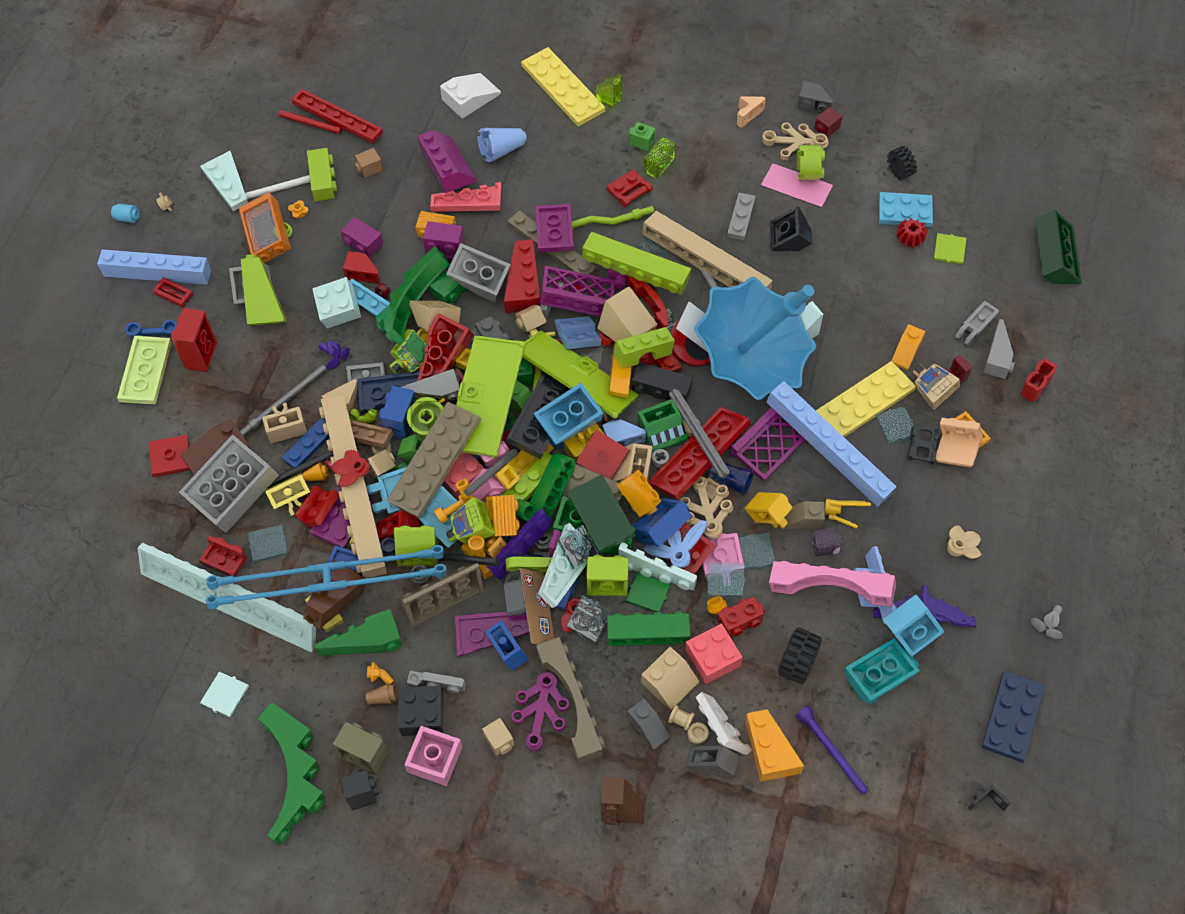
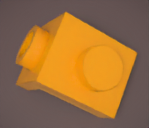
M493 536L485 544L487 547L484 551L491 558H495L507 545L501 536Z

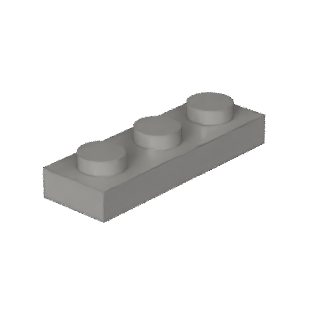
M744 193L738 194L727 237L745 240L756 196Z

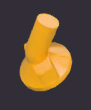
M372 662V666L367 667V678H371V683L380 677L386 684H391L394 681L384 669L379 668L375 662Z

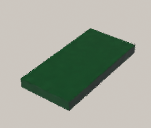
M603 474L567 492L600 554L636 536Z

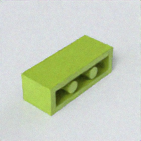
M328 148L308 150V165L314 202L335 199L334 191H337L336 181H333V178L336 177L334 167L331 168V165H334L332 154L329 155Z

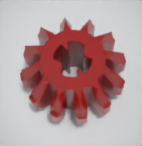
M912 218L909 221L904 219L898 225L896 238H899V243H904L905 247L907 245H910L912 248L915 245L919 247L926 240L927 228H925L924 223H919V219L916 221Z

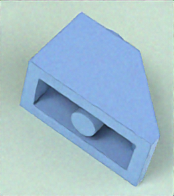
M621 419L608 421L602 425L603 433L623 446L646 442V432L644 429Z

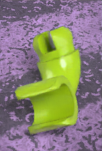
M352 409L349 419L369 424L376 420L378 413L376 410L370 409L364 416H360L357 409Z

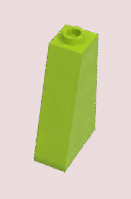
M246 255V258L241 259L247 325L286 323L285 314L263 260L257 257V255Z

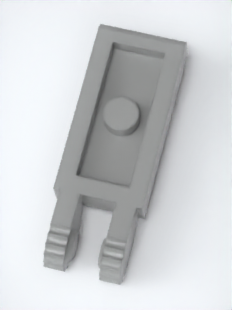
M984 301L963 323L955 337L960 339L966 330L969 331L971 334L965 340V344L969 345L997 317L1000 311Z

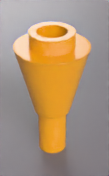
M321 462L302 474L304 481H326L327 476H329L327 466Z

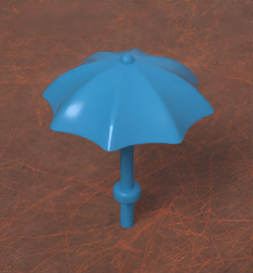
M750 277L744 283L733 287H712L710 289L707 311L703 318L695 325L694 330L709 353L713 376L740 385L757 400L764 398L783 381L791 388H800L805 362L816 348L815 341L807 333L800 314L805 310V302L814 294V288L811 285H805L798 292H789L782 296L771 291L756 277Z

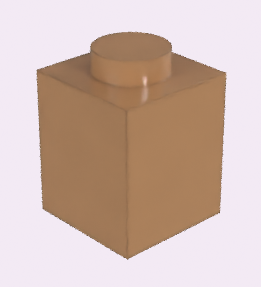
M374 148L355 155L357 162L354 163L358 173H362L364 178L383 171L381 159Z

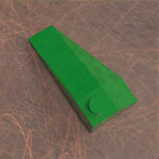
M388 609L365 618L366 623L358 627L352 625L348 627L346 633L342 635L334 634L315 644L318 655L368 654L396 651L403 645L391 610Z

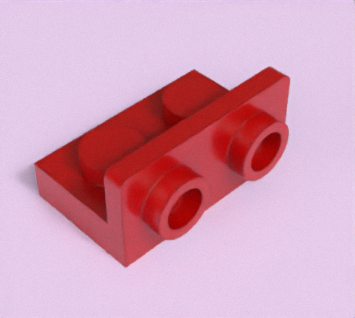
M317 485L313 486L296 512L295 517L307 527L320 526L338 498L339 493L335 490L323 491Z

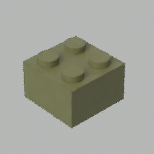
M345 722L333 743L339 758L374 775L378 773L388 755L386 744L382 740L383 737L375 732L370 734L364 731V728L357 723L351 725Z

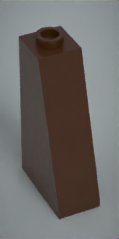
M348 567L331 571V582L366 579ZM365 584L347 586V588L313 592L306 603L303 619L321 629L363 594Z

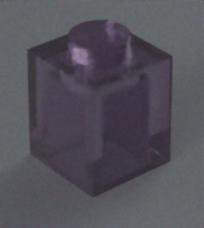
M837 527L813 530L811 540L815 557L839 553L840 547L843 546V538L841 534H838Z

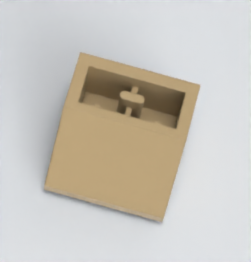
M634 443L624 446L629 449V452L611 480L620 483L624 478L639 469L645 475L648 482L652 460V446Z

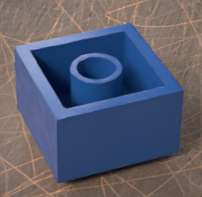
M392 386L391 391L386 394V404L380 410L379 419H381L382 427L392 429L394 433L392 438L402 440L409 437L411 427L407 421V412L416 401L414 390Z

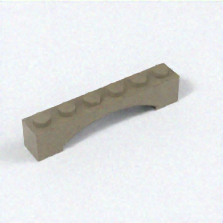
M558 637L536 645L537 655L543 670L548 669L563 683L574 703L577 714V731L575 737L571 738V744L578 763L581 764L603 756L602 748H605L602 736H597L596 734L597 723L594 716L590 717L588 713L590 706L587 698H583L581 695V691H583L582 684L579 679L576 680L573 673H576L573 662H569L566 656L569 655L566 643L562 644Z

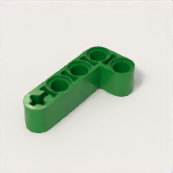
M560 453L552 455L530 503L517 499L518 509L516 516L528 522L539 509H542L551 519L575 469V460Z

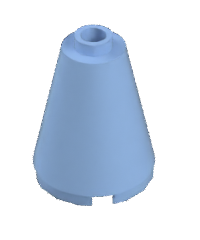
M481 128L478 131L481 134L477 136L480 153L482 156H486L487 159H484L486 162H493L523 146L527 140L526 133L520 128Z

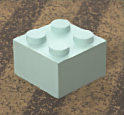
M347 277L313 288L319 319L327 329L361 317L354 286Z

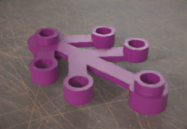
M550 672L540 674L537 678V684L528 690L517 692L516 701L520 705L526 704L529 698L539 692L540 696L534 703L521 711L515 710L511 715L513 723L521 724L525 718L536 712L532 733L526 738V746L532 752L539 751L543 746L540 733L544 714L552 722L555 731L561 732L565 729L564 719L558 717L547 700L550 694L557 703V709L561 712L569 709V701L563 698L556 689L557 679ZM545 679H549L551 681L549 684L543 683ZM520 695L526 696L524 700L518 699ZM565 702L567 705L562 708L559 704ZM519 714L522 717L520 720H516L514 716ZM557 722L563 723L561 727L555 726ZM532 738H537L538 742L533 744L530 742V740Z

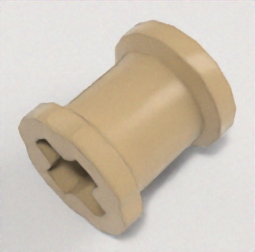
M675 705L668 722H674L688 731L695 714H689L680 710L679 706Z

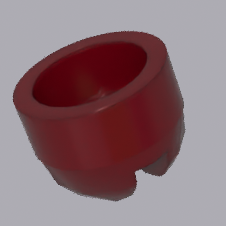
M385 283L379 284L374 290L375 294L383 299L387 298L391 292L390 287L388 288Z

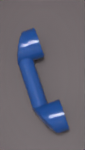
M167 320L160 328L142 329L138 323L131 322L126 326V333L133 339L134 336L164 334L167 337H171V333L175 330L177 324L173 320Z

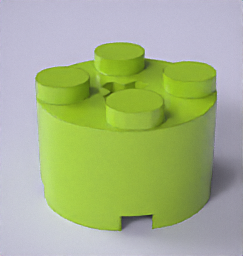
M798 145L797 170H800V174L797 175L798 180H820V178H824L822 161L825 160V151L823 147H820V145Z
M423 397L416 400L407 412L409 426L415 434L425 439L444 407L434 398ZM428 416H431V419H429V421L426 422L425 419H428Z

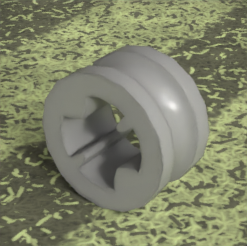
M657 449L652 454V464L656 468H662L669 460V454L664 449ZM664 457V460L657 461V458Z

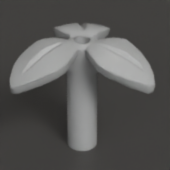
M1056 605L1052 612L1044 617V623L1038 618H1031V624L1039 632L1047 630L1046 635L1050 638L1062 639V633L1054 629L1059 624V615L1062 612V607Z

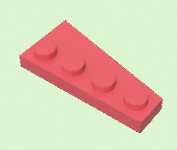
M501 182L495 183V186L491 187L481 185L480 189L470 190V188H465L458 193L450 191L432 194L431 212L500 211Z

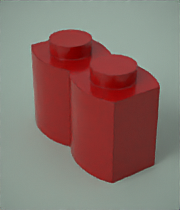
M1046 358L1042 359L1037 364L1034 372L1030 373L1021 390V396L1031 402L1036 401L1043 389L1050 384L1057 365Z

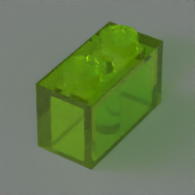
M661 136L644 157L643 172L658 179L676 156V142Z

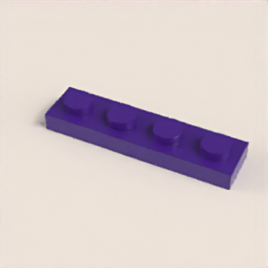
M539 509L520 529L517 535L496 555L495 558L500 559V565L498 567L487 565L486 567L501 581L509 572L506 571V559L509 557H523L554 522L545 511Z

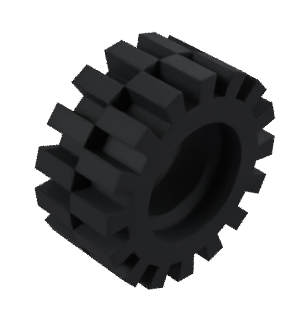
M900 146L890 151L889 155H887V163H890L888 166L899 180H904L917 172L915 156L905 146Z

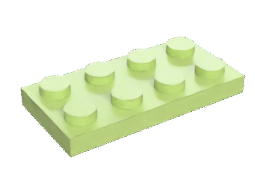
M134 336L117 397L119 402L156 405L172 344L170 338Z

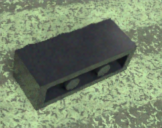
M639 362L632 379V390L640 394L652 395L657 399L671 400L669 393L676 389L680 391L687 402L692 388L693 377Z

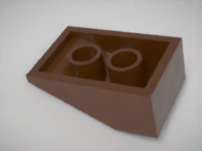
M231 419L211 428L181 453V457L193 475L204 466L232 434L250 449L249 444Z

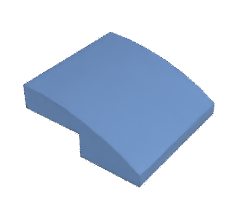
M589 316L555 320L558 335L566 349L601 346V338L595 332V323Z

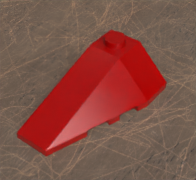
M438 313L428 331L427 345H425L423 363H421L417 381L451 370L456 364L455 360L474 337L472 331Z

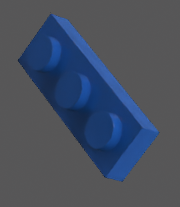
M320 418L281 457L283 462L291 468L306 462L330 438L329 434L325 435L323 424L326 422Z

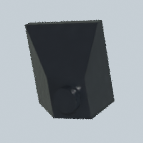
M796 206L770 221L771 250L800 251L812 244V229L800 207Z

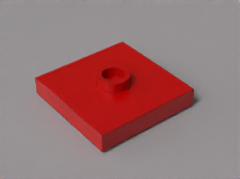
M596 429L576 462L599 475L603 474L604 477L612 479L629 449Z
M187 435L149 442L151 474L153 477L190 471L181 457V453L189 447Z

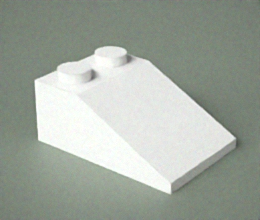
M481 73L454 77L440 86L442 100L462 119L501 94V91Z

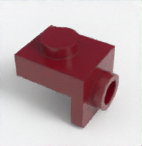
M958 355L953 359L951 367L946 371L959 378L961 384L968 379L972 367L966 359Z

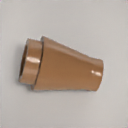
M388 683L371 692H367L366 700L368 705L393 704L394 701H398V692L395 684L390 685Z

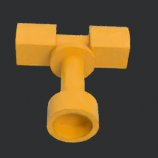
M466 478L461 479L455 484L461 493L458 496L460 500L443 510L441 507L434 510L441 524L448 521L447 516L456 512L474 497L473 494L466 496L464 490L470 486Z
M481 536L470 537L468 545L463 544L461 547L465 555L486 557L484 539ZM479 565L480 573L484 579L493 575L486 567L487 565Z

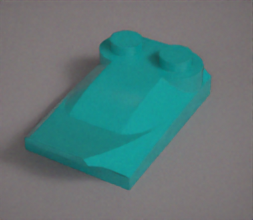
M893 638L845 667L844 673L858 696L864 702L870 704L875 703L881 696L918 674L920 670L915 658L911 657L906 649Z

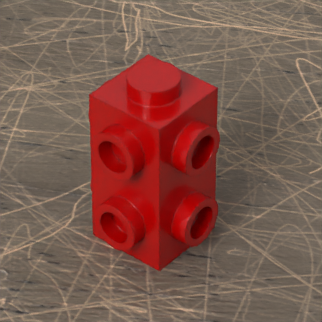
M755 597L750 599L744 598L731 608L729 606L723 608L718 613L717 622L718 624L722 623L729 636L736 637L749 627L753 629L762 623L765 610L760 602L757 603Z

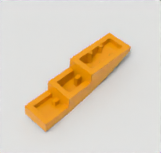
M614 342L608 394L627 398L631 366L623 369L620 368L614 357L616 344Z

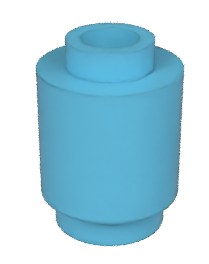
M117 204L111 209V216L117 221L134 223L140 215L135 205Z

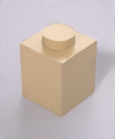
M532 305L515 314L517 318L515 320L516 324L522 331L528 332L546 323L539 305Z
M501 718L482 728L483 736L496 756L500 753L502 755L506 754L514 746L513 737Z

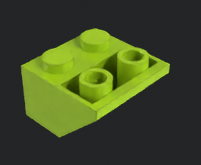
M424 525L421 527L401 526L400 528H394L395 555L416 553L417 551L428 550L438 545L435 527ZM433 557L396 560L398 566L438 565V559Z

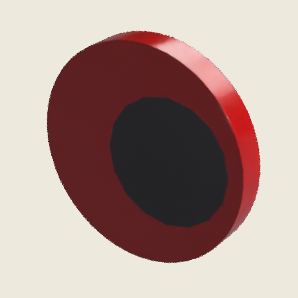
M679 319L671 331V335L675 340L672 350L674 355L681 362L690 366H704L711 363L709 353L676 329L680 321Z

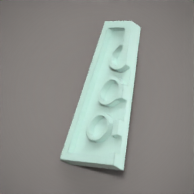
M231 151L200 166L203 173L233 211L248 203Z
M568 523L564 526L560 539L570 535L574 536L576 541L573 540L570 545L576 550L581 546L573 532L576 531L582 545L585 546L586 541ZM560 539L538 593L552 608L558 605L587 565L586 560L575 567ZM590 548L587 549V551H586L587 553L585 554V556H586L587 554L589 555V550H590Z
M620 544L619 556L628 558V571L634 570L640 572L645 577L652 576L658 578L663 583L676 584L684 590H694L697 575L674 565L667 567L666 563L659 558L649 559L644 555L645 552L638 549L634 552L627 549V544Z

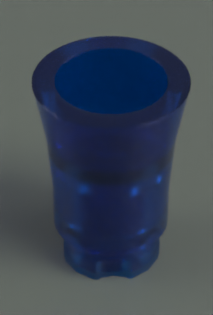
M725 463L729 470V475L726 478H720L713 466L711 467L709 478L726 485L743 496L747 493L753 479V470Z

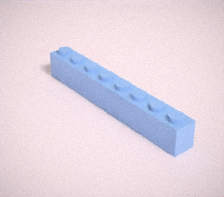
M783 381L770 393L767 403L877 507L893 493L897 486L788 384Z

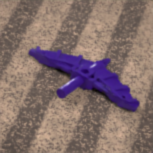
M923 585L918 598L929 609L937 622L944 621L962 628L976 627L975 617L972 616L970 618L960 611V607L954 608L943 602L944 599L939 601L930 597L927 585ZM908 595L905 597L906 599L897 602L893 601L896 609L908 601L910 596ZM878 607L874 608L873 618L882 619L880 609Z

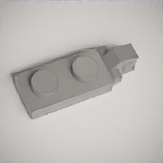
M410 671L407 680L408 685L414 687L441 685V688H446L448 692L456 694L459 691L465 692L467 686L462 678L429 672Z

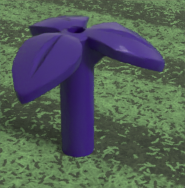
M328 340L327 344L323 342L319 344V349L333 357L326 365L327 370L338 367L340 365V358L346 360L349 356L350 348L345 347L341 351V346L334 341Z

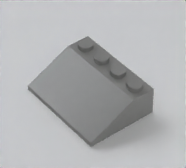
M232 434L179 493L216 526L227 533L279 474Z

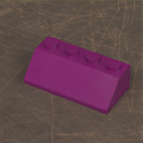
M434 130L417 136L420 151L445 193L477 182L476 177L451 137Z

